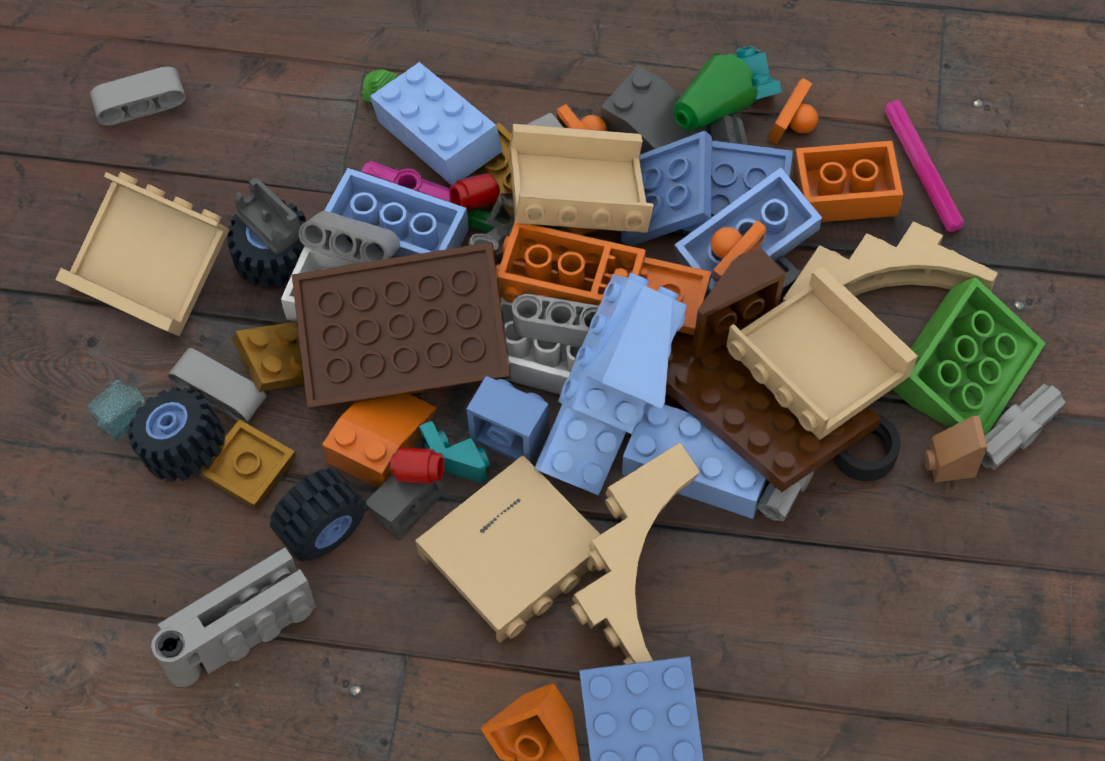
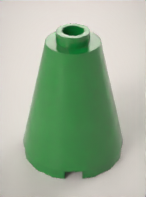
M715 53L711 56L674 105L673 115L675 122L685 130L694 131L716 122L724 116L736 114L750 107L756 100L758 90L757 87L753 88L751 80L754 78V75L743 60L730 53L727 55Z

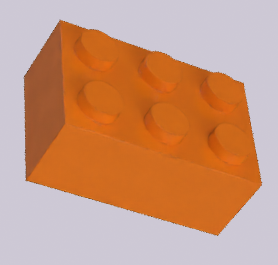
M893 141L796 148L792 169L794 183L822 217L821 222L898 216L903 191Z

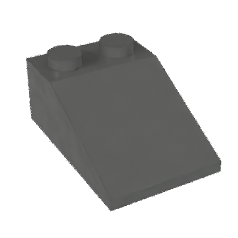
M639 65L635 67L601 106V118L605 121L607 131L641 134L642 146L640 152L642 154L702 131H706L711 136L710 124L694 131L681 128L675 122L673 107L681 96L662 78Z

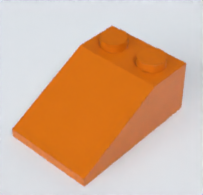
M410 394L355 402L338 419L322 444L326 462L379 488L392 475L390 471L392 455L397 454L400 447L414 448L421 437L419 426L431 421L437 411V407Z

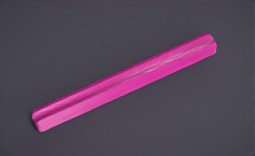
M899 100L888 102L885 113L942 223L950 233L960 230L963 227L964 220L905 108Z

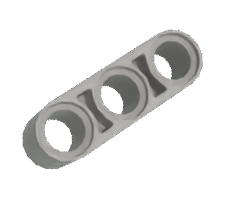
M169 66L100 84L90 92L97 121L106 126L178 107L186 99L177 69Z
M328 211L318 212L304 222L299 229V238L305 247L358 264L390 259L398 253L400 248L398 236L393 231ZM316 226L320 228L322 234L317 231ZM346 235L352 239L353 244L347 240ZM376 244L382 247L384 253L377 248Z
M523 294L518 296L512 304L513 328L518 335L526 338L582 347L589 331L588 327H590V323L599 306L533 294ZM525 314H532V315H534L533 317H530V318L522 317V315H525ZM557 320H566V321H568V322L563 323V324H559V323H556L555 321H557Z
M188 348L167 374L170 381L181 390L186 387L191 388L193 392H199L211 407L235 421L240 419L248 423L267 398L264 391L258 392L254 382L193 348Z

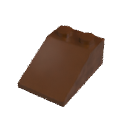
M761 247L749 253H743L734 259L699 307L691 356L694 359L727 344L729 329L733 324L741 331L780 304L785 272Z

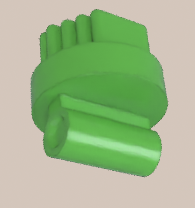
M385 69L374 70L368 73L363 82V92L360 94L362 99L372 103L370 96L397 78V74Z

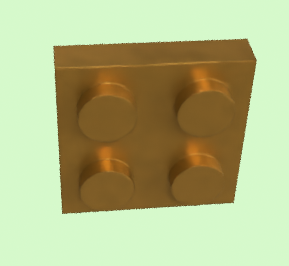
M295 322L235 331L232 340L258 392L304 384L299 333Z
M239 419L226 435L224 444L218 445L221 449L219 456L211 458L214 463L209 468L205 465L201 467L202 473L199 475L200 478L257 510L296 459V454L294 450Z

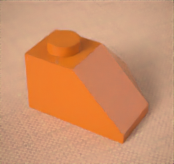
M554 683L522 695L481 727L482 733L501 760L580 761L573 712Z

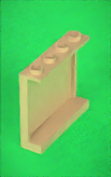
M513 124L509 145V159L515 223L648 233L654 206L653 203H646L639 162L642 146L641 134Z
M106 172L104 177L111 180L112 183L70 271L61 268L55 280L180 337L230 229L220 223L222 217L203 209L202 213L199 214L192 211L193 204L175 196L172 202L164 198L166 192L147 184L146 189L136 186L137 179L120 172L118 177Z
M823 266L812 272L810 283L807 287L741 331L734 324L730 326L726 345L731 356L741 361L751 371L754 379L758 383L764 384L774 394L778 403L788 408L798 418L802 427L807 431H811L819 440L910 377L918 357Z
M522 455L416 539L415 542L418 555L426 564L431 561L496 631V639L501 643L507 637L512 639L520 634L526 626L525 622L535 614L537 616L544 614L552 606V600L562 592L567 594L572 591L579 583L580 577L588 570L591 572L597 570L590 560L588 553L592 551L589 547L591 540L601 534ZM517 499L521 500L520 502H517V505H514V507H510V504H513V502ZM490 521H494V524H491V527H488L485 533L480 532V529L487 526Z

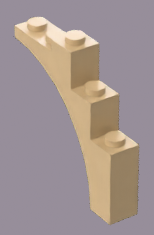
M913 221L897 247L866 233L850 259H847L837 252L830 251L819 245L783 298L782 303L807 287L810 283L812 272L821 266L829 271L854 296L883 287L901 285L935 286L950 290L952 286L974 277L991 291L998 273L985 265L978 264L953 250L941 246L940 243L943 235Z
M681 442L608 487L606 491L608 498L605 500L606 506L615 518L620 516L623 521L591 540L589 547L592 551L588 553L598 571L604 569L607 574L574 594L572 598L575 604L571 606V609L582 625L588 623L590 628L593 629L601 623H605L607 627L603 629V632L613 648L619 646L626 656L623 664L653 661L645 646L637 618L635 596L637 567L646 535L657 515L674 495L694 481L700 473Z

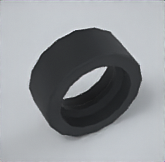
M879 415L881 417L879 427L870 432L876 434L886 444L887 451L881 460L863 462L850 455L847 449L833 457L839 470L848 477L858 481H875L885 477L894 468L901 447L900 436L894 424L884 416Z

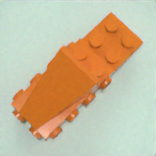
M515 222L510 236H506L504 240L501 264L496 265L500 297L509 303H513L520 295L533 294L599 306L604 296L605 288L613 274L628 278L630 273L636 274L649 280L647 287L655 291L661 286L679 294L676 300L688 306L685 310L684 324L677 332L694 335L697 312L705 300L711 279V271L645 257L646 250L532 224Z

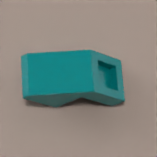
M754 46L736 50L735 56L743 60L754 75L751 81L753 88L757 87L758 90L756 100L782 93L780 80L770 77L765 52L754 49Z
M432 421L419 426L425 449H434L436 453L443 454L444 472L478 483L487 481L486 467L490 466L488 457L482 447L476 448L472 438L450 446L444 431L437 432Z

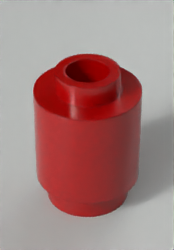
M488 173L458 180L455 185H451L449 188L451 203L467 208V212L494 205L497 202V197L500 195L497 180Z
M400 447L397 454H393L391 457L390 471L392 475H395L397 482L433 484L434 481H441L443 478L444 456L442 453H436L434 449Z

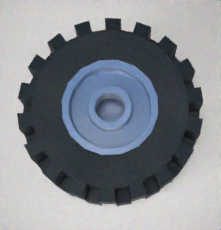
M292 203L286 205L298 216L299 226L306 222L305 215L302 211L297 210V206ZM234 215L231 219L232 226H228L230 230L227 234V243L234 266L239 271L240 276L244 280L248 278L249 283L256 286L258 283H261L262 288H270L271 284H276L277 288L283 287V282L290 280L304 248L301 240L299 239L276 256Z
M174 387L169 392L163 390L158 392V396L148 398L146 404L143 407L139 406L135 411L137 416L131 418L129 423L132 427L128 430L131 448L156 478L161 480L166 478L168 482H175L177 478H180L181 481L188 480L190 475L194 474L197 476L202 473L200 469L204 465L209 468L214 463L211 458L213 456L218 457L221 452L218 445H223L225 440L222 435L225 432L224 427L206 399L199 392H193L191 388L186 387L183 390H180L179 387Z
M334 468L322 469L303 478L282 497L271 514L270 527L299 561H312L336 549L355 531L366 512V501L339 470Z

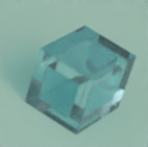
M117 379L87 404L93 420L109 436L117 441L132 428L129 425L131 418L137 416L135 411L139 406L143 407L142 402L145 399L134 386L130 385L127 388Z

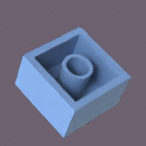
M486 376L466 408L470 438L474 442L515 461L524 455L533 464L549 436L548 403L535 393L526 394L515 389L506 380H495Z

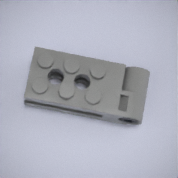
M285 547L158 624L160 631L154 636L151 648L168 681L177 687L190 686L198 680L202 669L201 664L207 674H210L229 661L240 660L248 654L250 648L258 643L274 639L279 635L281 629L292 622L299 623L305 620L312 613V610L316 608L308 580L301 570L297 571L293 558Z

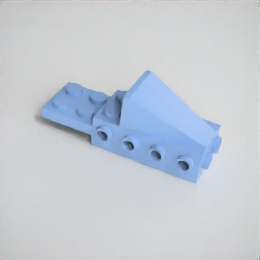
M630 273L628 278L613 274L606 286L599 308L590 323V328L582 347L576 355V360L569 377L563 385L558 400L562 406L535 466V469L596 495H599L626 432L632 434L634 427H637L641 422L645 402L661 409L663 408L671 342L675 333L684 324L685 310L688 306L676 300L679 294L661 286L655 291L647 287L649 280Z

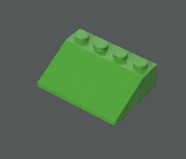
M974 277L952 286L910 348L918 356L912 375L894 387L893 390L910 406L948 428L972 416H980L984 435H986L1046 343L982 282Z

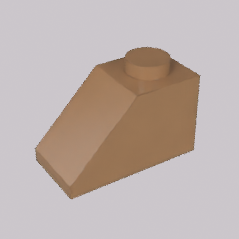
M972 416L932 436L928 450L924 451V462L927 471L932 470L935 483L976 477L987 449L980 416Z

